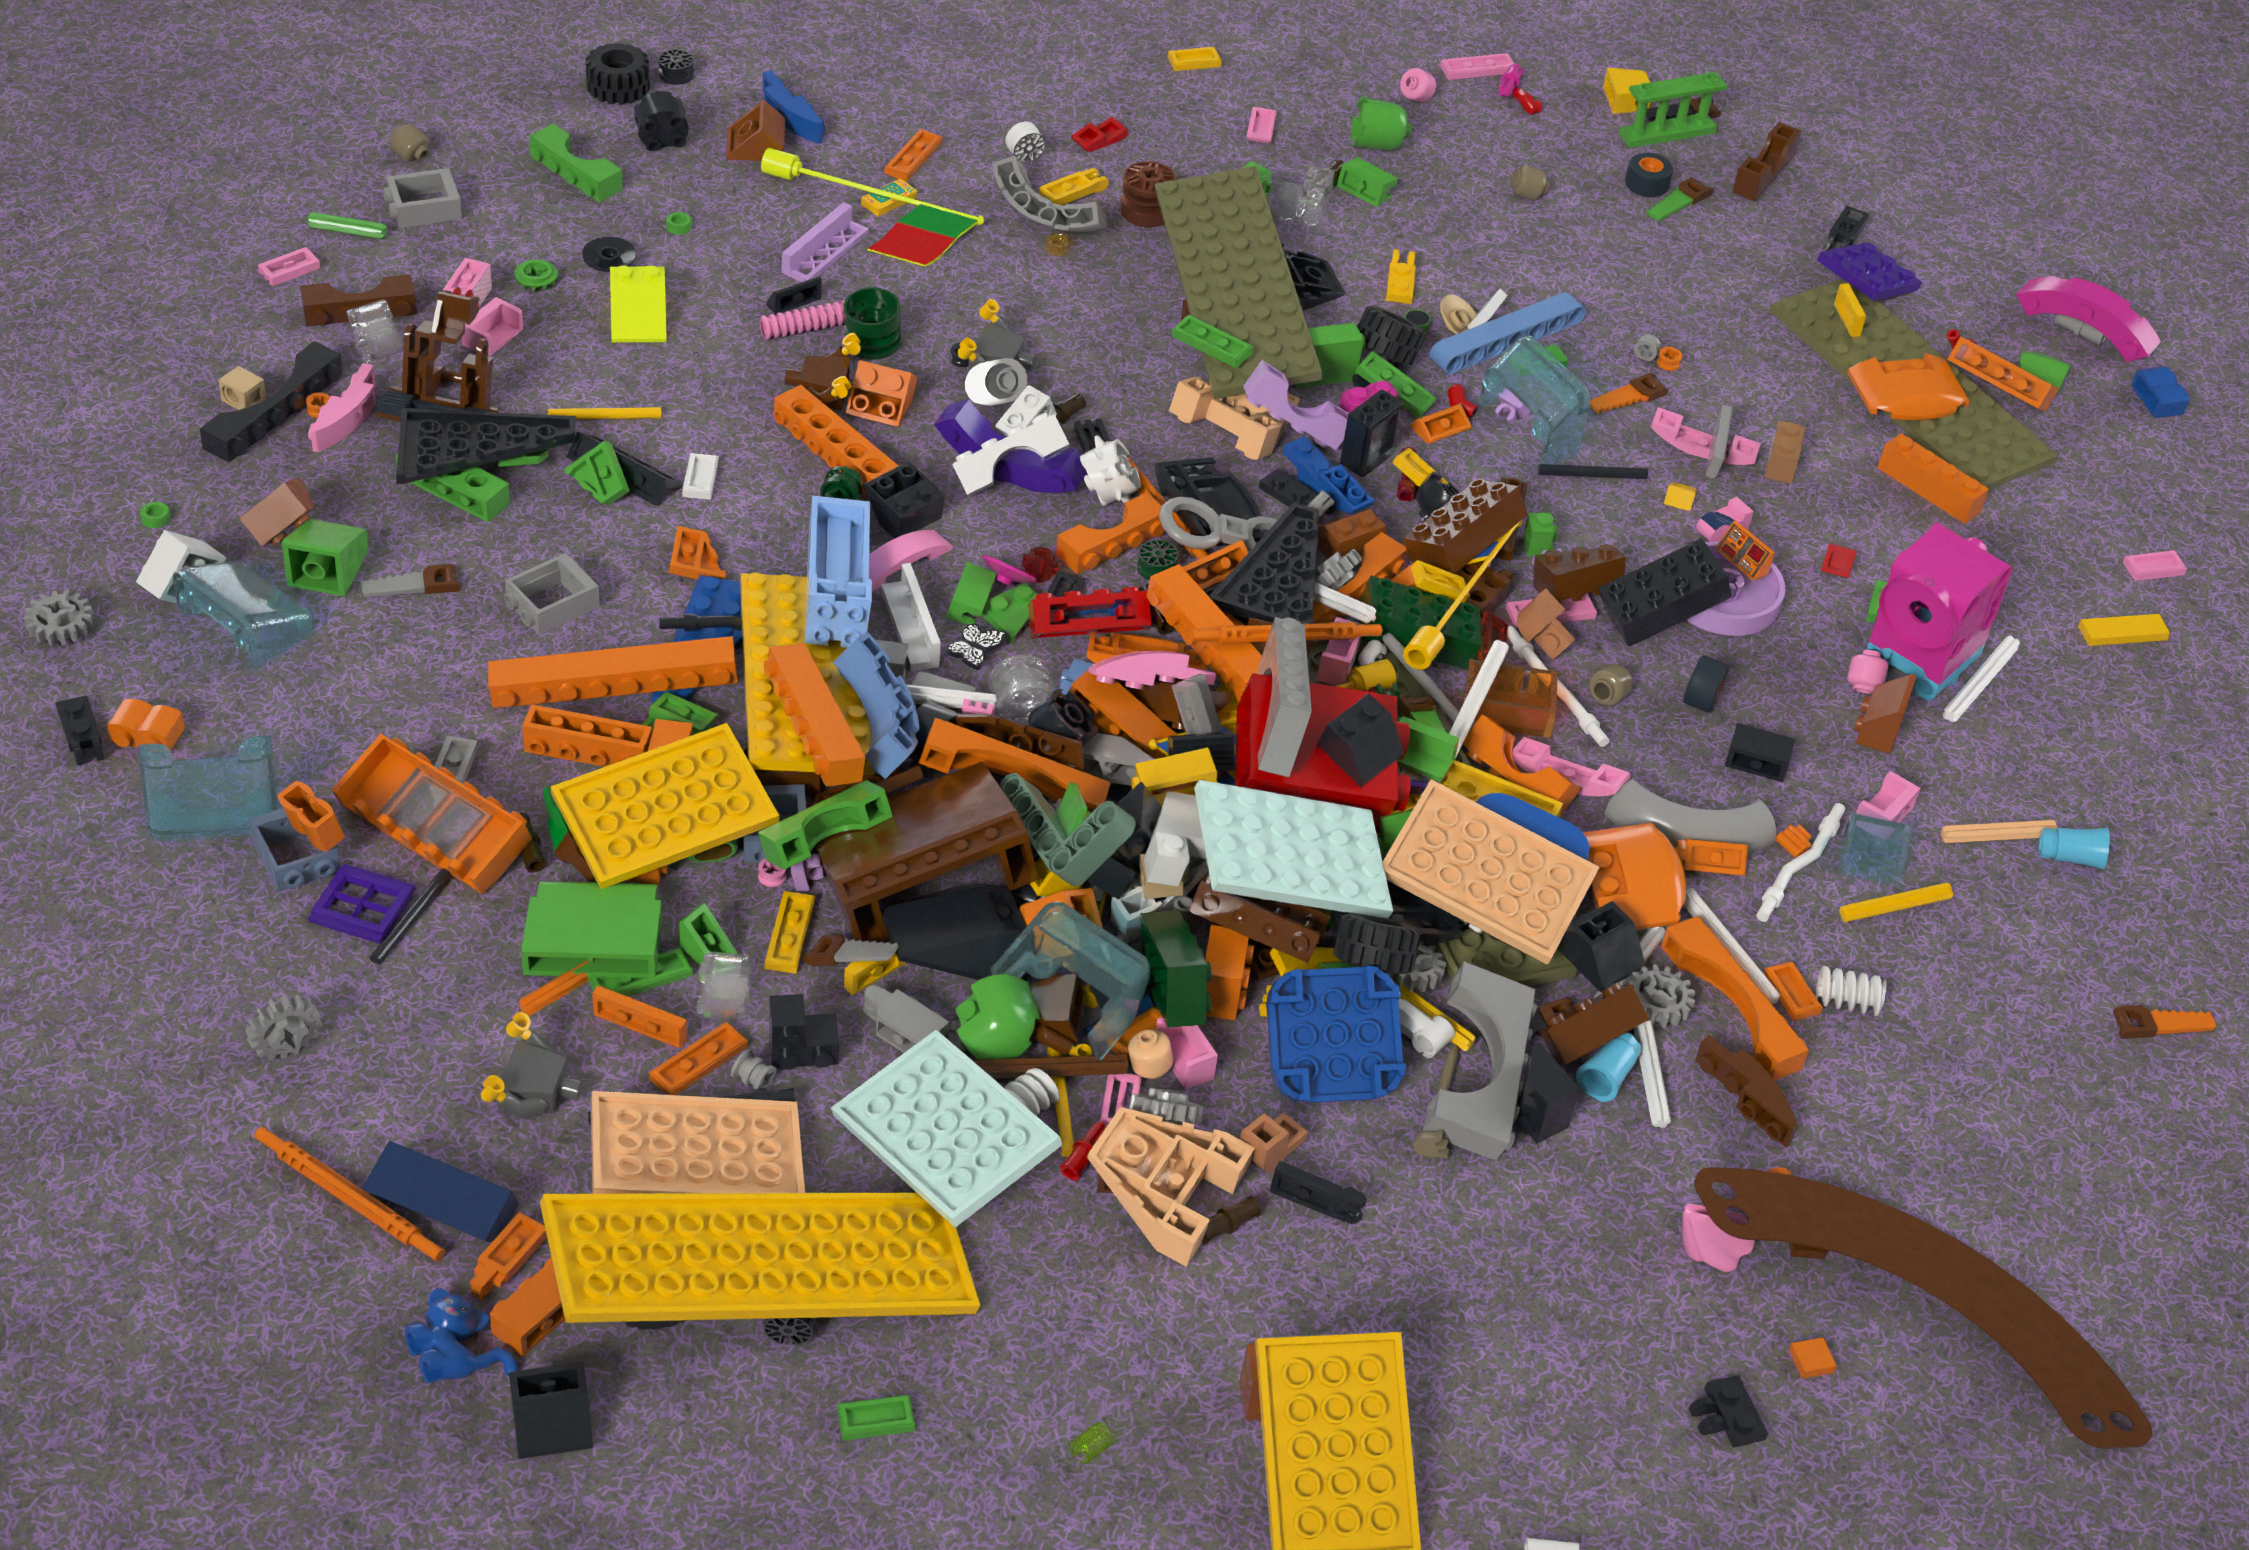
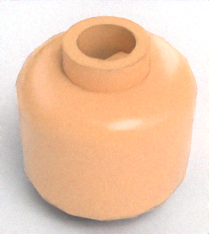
M1148 1029L1140 1031L1129 1041V1057L1133 1071L1137 1075L1156 1079L1163 1076L1172 1067L1174 1060L1169 1038L1165 1033Z

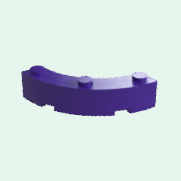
M970 399L948 405L934 423L942 437L959 454L969 450L973 454L982 450L981 445L988 440L996 438L997 441L1008 437V435L1002 437L990 428L992 424L976 409ZM1076 448L1064 450L1045 460L1035 452L1019 449L1005 454L999 460L994 470V478L998 481H1006L1031 491L1058 493L1076 490L1084 480V476L1087 475V471L1081 463V455Z

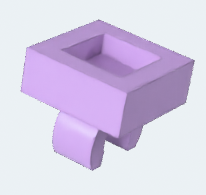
M1504 387L1498 395L1501 404L1495 410L1496 415L1501 417L1503 413L1510 412V415L1507 417L1509 424H1513L1517 420V416L1525 419L1530 413L1527 401Z
M812 854L811 857L791 866V874L797 892L810 891L809 879L819 880L824 877L823 867L820 865L818 854Z

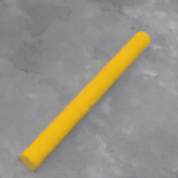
M661 407L548 409V415L576 416V420L661 418Z
M1047 1048L1048 1057L1062 1056L1061 1053L1052 1048ZM1065 1076L1051 1077L1059 1092V1100L1055 1103L1059 1136L1062 1142L1061 1152L1063 1157H1067L1074 1149V1140Z

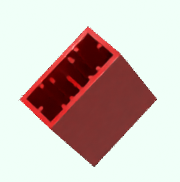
M1252 673L1237 705L1235 786L1369 809L1372 811L1376 833L1381 832L1379 820L1381 816L1390 815L1392 810L1400 812L1405 810L1410 794L1409 775L1397 773V761L1361 788L1317 745L1328 723L1370 693L1392 715L1404 750L1403 756L1399 758L1402 760L1407 752L1410 728L1408 723L1397 721V696L1309 682L1312 712L1290 777L1258 769V752L1264 735L1271 701L1272 676Z

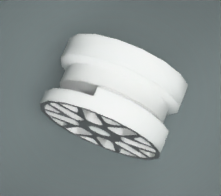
M1025 121L1016 124L1008 131L1005 143L1007 148L1014 156H1017L1020 162H1025V159L1028 161L1030 159H1037L1043 153L1046 141L1033 123Z

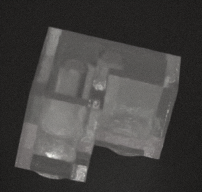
M1310 165L1303 185L1282 181L1275 200L1273 218L1323 228L1329 211L1335 170Z

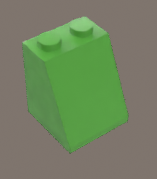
M308 519L284 538L282 542L287 585L346 596L369 550L367 529Z

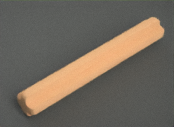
M2052 819L1945 825L1942 827L1940 836L1944 843L2039 838L2040 831L2043 828L2056 830L2058 826H2056V822Z

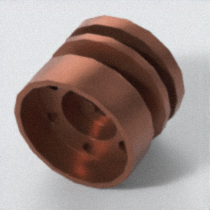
M1140 161L1127 167L1123 174V193L1120 203V211L1124 219L1136 226L1145 228L1164 225L1154 184L1177 180L1176 173L1170 167L1154 161Z

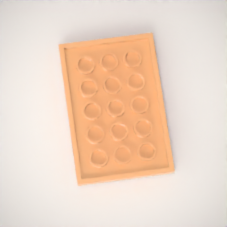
M1432 779L1383 860L1386 880L1547 965L1600 868Z
M592 1091V1194L805 1193L797 1102Z

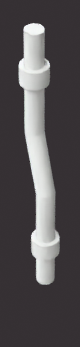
M1513 626L1507 627L1504 634L1513 644V650L1520 658H1524L1535 673L1564 701L1579 720L1581 729L1586 734H1590L1600 747L1606 746L1609 743V738L1601 730L1600 723L1595 716L1590 713L1588 714L1576 697L1546 668L1534 653L1532 644L1528 643L1524 637L1522 638Z
M1836 803L1830 814L1823 818L1819 826L1820 832L1812 847L1782 867L1774 884L1767 888L1762 897L1763 904L1756 914L1760 921L1766 922L1774 908L1779 907L1784 898L1783 891L1792 875L1821 856L1830 837L1835 836L1840 827L1839 821L1845 812L1844 805Z

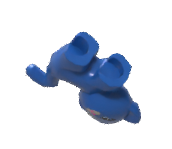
M442 1288L432 1290L429 1294V1308L425 1314L429 1329L417 1321L406 1326L405 1342L412 1356L421 1355L419 1368L427 1384L443 1379L465 1378L476 1370L487 1368L495 1361L503 1362L504 1371L507 1376H509V1372L519 1371L518 1361L510 1350L495 1347L482 1355L476 1356L472 1350L460 1343L471 1337L473 1333L481 1332L490 1322V1316L487 1313L476 1310L474 1304L461 1295H450L449 1292Z

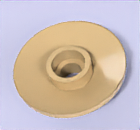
M1449 294L1440 302L1442 317L1450 331L1458 334L1469 330L1467 326L1474 319L1476 313L1465 300L1459 296Z

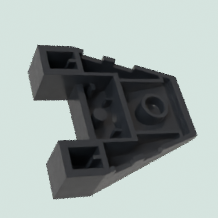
M1283 249L1302 311L1344 296L1345 292L1328 261L1301 250L1293 253Z

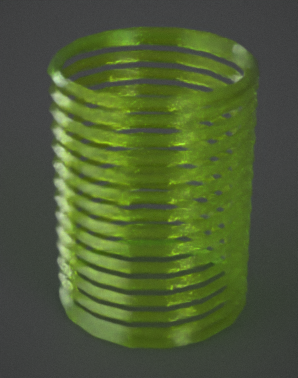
M1096 1422L1070 1442V1450L1075 1457L1082 1450L1086 1455V1459L1084 1458L1080 1462L1087 1464L1113 1444V1435L1105 1424Z

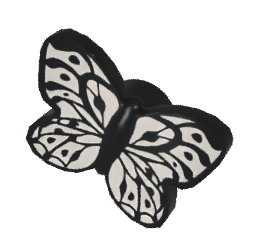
M975 623L969 624L962 631L963 640L949 644L947 653L952 657L962 658L964 664L975 670H980L983 667L986 652L1001 647L1006 641V633L995 629H987L982 632L979 625Z

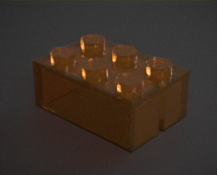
M1469 659L1464 681L1463 704L1484 661ZM1501 664L1474 720L1477 722L1483 714L1496 721L1508 732L1550 738L1557 708L1558 671L1531 668L1526 692L1523 693L1520 691L1525 667Z

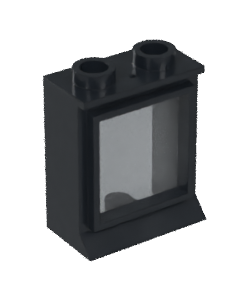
M1381 389L1351 411L1347 418L1340 464L1359 476L1365 477L1395 454L1396 451L1393 446L1400 413L1399 407L1404 402Z

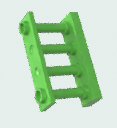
M1708 72L1706 74L1629 86L1630 93L1638 101L1634 124L1620 127L1619 135L1629 148L1715 134L1717 126L1708 116L1713 92L1727 90V84L1717 72ZM1703 94L1698 113L1687 116L1692 95ZM1681 97L1677 117L1666 119L1670 99ZM1659 101L1655 121L1644 123L1648 103Z

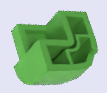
M998 974L980 979L972 984L971 988L974 994L955 1008L961 1023V1027L956 1030L961 1041L978 1060L1017 1058L1032 1044L1029 1038L1034 1030L1035 1020L1040 1019L1038 1007L1028 982L1016 976Z

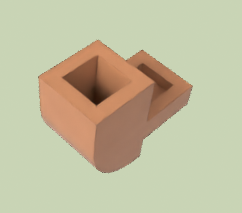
M1545 588L1519 612L1517 623L1525 640L1529 643L1534 639L1547 655L1554 660L1576 639L1556 619L1565 608Z
M1284 1112L1274 1120L1264 1113L1241 1131L1240 1140L1255 1147L1251 1161L1266 1173H1273L1279 1161L1284 1162L1286 1156L1307 1140L1308 1131Z

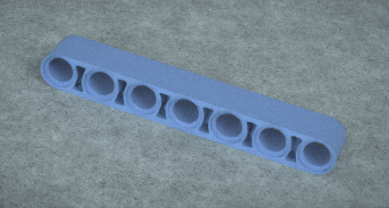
M1563 292L1440 340L1431 348L1429 357L1444 372L1450 375L1576 325L1585 317L1586 308L1569 293Z

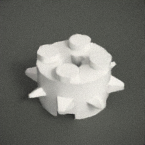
M1098 435L1095 436L1096 448L1080 456L1081 463L1088 474L1084 476L1088 489L1090 491L1096 490L1103 506L1117 500L1120 501V499L1124 503L1131 500L1130 494L1139 489L1141 483L1137 468H1132L1126 457L1130 455L1128 450L1118 439L1106 441L1105 443Z

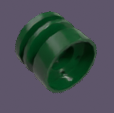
M865 287L848 295L843 303L845 336L855 333L859 338L861 348L856 356L868 360H877L889 357L895 353L901 344L900 301L895 294L878 287Z

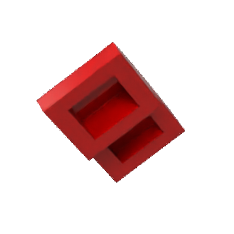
M1111 116L1097 127L1090 122L1071 135V138L1085 151L1090 152L1123 140L1128 136L1127 128Z

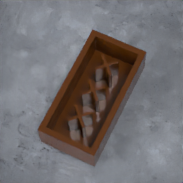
M1476 479L1470 482L1466 489L1451 497L1447 504L1433 511L1429 518L1414 526L1412 531L1403 537L1411 564L1419 560L1455 574L1528 515L1519 487L1505 484L1504 482H1492L1484 479Z

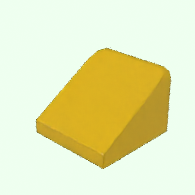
M1672 481L1668 486L1664 504L1690 511L1697 489Z

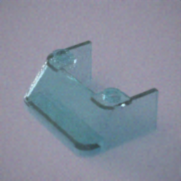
M1527 335L1518 338L1485 371L1478 405L1482 408L1500 401L1498 395L1503 393L1506 388L1535 415L1532 430L1535 437L1544 444L1540 464H1554L1578 455L1590 405L1588 389L1534 337Z
M1051 902L1040 910L992 966L991 972L992 975L1008 974L1018 978L1024 972H1027L1034 978L1047 979L1063 966L1070 972L1077 973L1079 978L1108 996L1110 999L1102 1008V1018L1088 1034L1095 1058L1101 1061L1135 1019L1150 978L1149 963L1141 953L1062 902Z

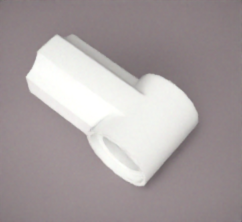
M1401 998L1398 1000L1401 1032L1412 1039V1044L1416 1051L1419 1053L1424 1052L1422 1055L1426 1058H1432L1455 1037L1454 1029L1445 1018L1441 1016L1431 1018L1407 1000H1402Z

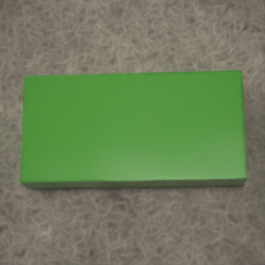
M909 1395L837 1404L842 1441L915 1431Z

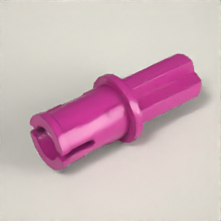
M1519 64L1510 65L1508 71L1502 75L1501 83L1498 87L1500 90L1498 94L1501 97L1503 95L1509 97L1512 91L1519 86V79L1523 75V68H1520L1518 71Z

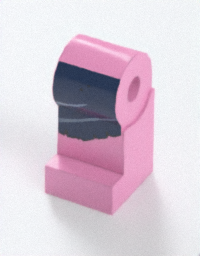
M1735 497L1728 501L1726 507L1703 515L1698 521L1696 529L1709 542L1720 541L1734 521H1737L1748 530L1754 511L1738 497Z

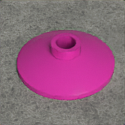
M987 555L982 557L984 562L997 573L995 580L1007 586H1011L1013 581L1020 583H1035L1036 578L1000 560Z

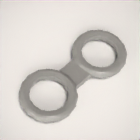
M1189 497L1169 499L1161 506L1159 514L1162 528L1172 539L1189 548L1203 550L1215 547L1219 542L1233 544L1243 540L1249 552L1257 544L1254 541L1252 532L1258 529L1269 530L1277 522V519L1265 516H1257L1248 520L1224 514L1218 516L1205 503ZM1177 510H1189L1197 513L1207 521L1211 534L1194 536L1186 533L1174 522L1172 513Z

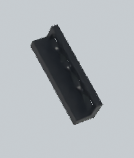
M577 431L575 442L572 443L566 457L575 462L604 440L595 435ZM613 446L629 487V492L653 505L660 506L668 488L674 490L681 489L683 483Z

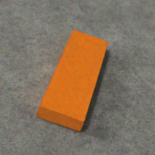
M920 129L884 167V174L898 179L901 178L907 182L942 144V136Z
M599 985L593 991V1014L595 1016L677 1048H682L686 1043L687 1019Z
M726 1021L650 1071L649 1080L666 1095H677L748 1048V1040Z

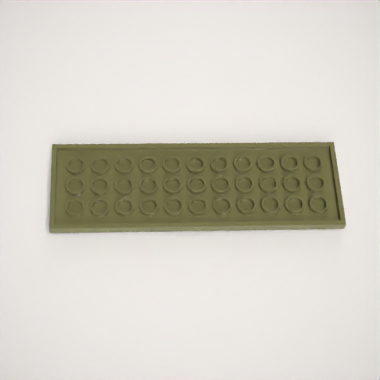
M1243 167L1236 170L1154 184L1157 201L1190 315L1253 346V354L1237 369L1201 351L1214 399L1246 394L1243 386L1261 360L1283 372L1289 386L1322 380V370L1257 167Z
M1841 278L1771 304L1769 311L1853 386L1854 384L1847 373L1848 368L1874 357L1877 358L1878 362L1923 359L1924 354L1928 353L1946 360L1970 400L1966 408L1962 404L1957 407L1954 414L1927 420L1892 419L1890 412H1883L1922 447L1989 488V490L2056 463L2058 455L2030 432L2029 429L2016 420L1878 300L1873 301L1849 284L1866 314L1861 336L1851 337L1834 306L1840 284L1848 283Z

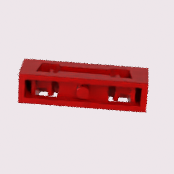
M1126 587L1122 589V592L1111 593L1110 589L1094 590L1093 594L1082 595L1081 591L1065 592L1063 597H1053L1052 593L1037 594L1035 599L1028 603L1031 638L1087 635L1091 632L1100 634L1147 630L1152 625L1150 604L1146 597L1148 590L1139 591V587ZM1113 605H1118V608L1114 609L1115 616L1069 619L1066 624H1061L1062 620H1065L1064 612L1110 609Z

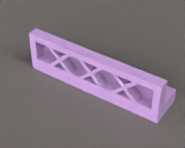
M843 202L782 252V273L800 282L818 277L867 236L869 228L853 222L852 206ZM848 228L857 232L855 235H844ZM842 242L841 247L829 248L828 246L830 243ZM827 255L825 260L813 261L815 256ZM803 268L812 269V271L807 275L799 272L798 270Z

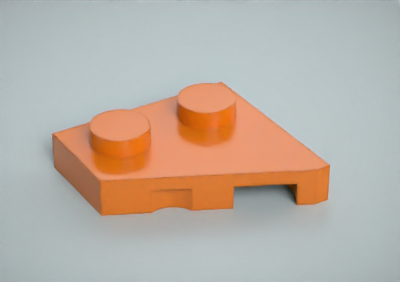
M677 526L668 573L697 580L699 575L720 579L726 578L725 570H720L717 563L718 556L715 549L710 545L711 541L707 533Z

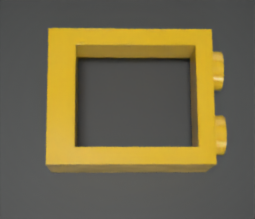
M1207 747L1136 763L1135 777H1131V785L1133 789L1142 782L1151 792L1196 781L1197 784L1199 780L1217 783V770ZM1195 786L1170 792L1195 795ZM1167 792L1153 795L1161 806Z

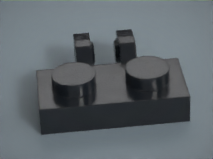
M1739 1375L1706 1382L1704 1390L1708 1397L1696 1400L1689 1406L1690 1414L1693 1417L1715 1412L1717 1414L1711 1418H1705V1420H1702L1697 1425L1701 1435L1725 1431L1733 1448L1765 1441L1768 1432Z

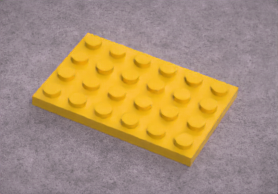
M728 723L550 786L551 794L600 889L682 860L779 822L778 812Z
M1401 1332L1257 1338L1255 1346L1271 1550H1421Z

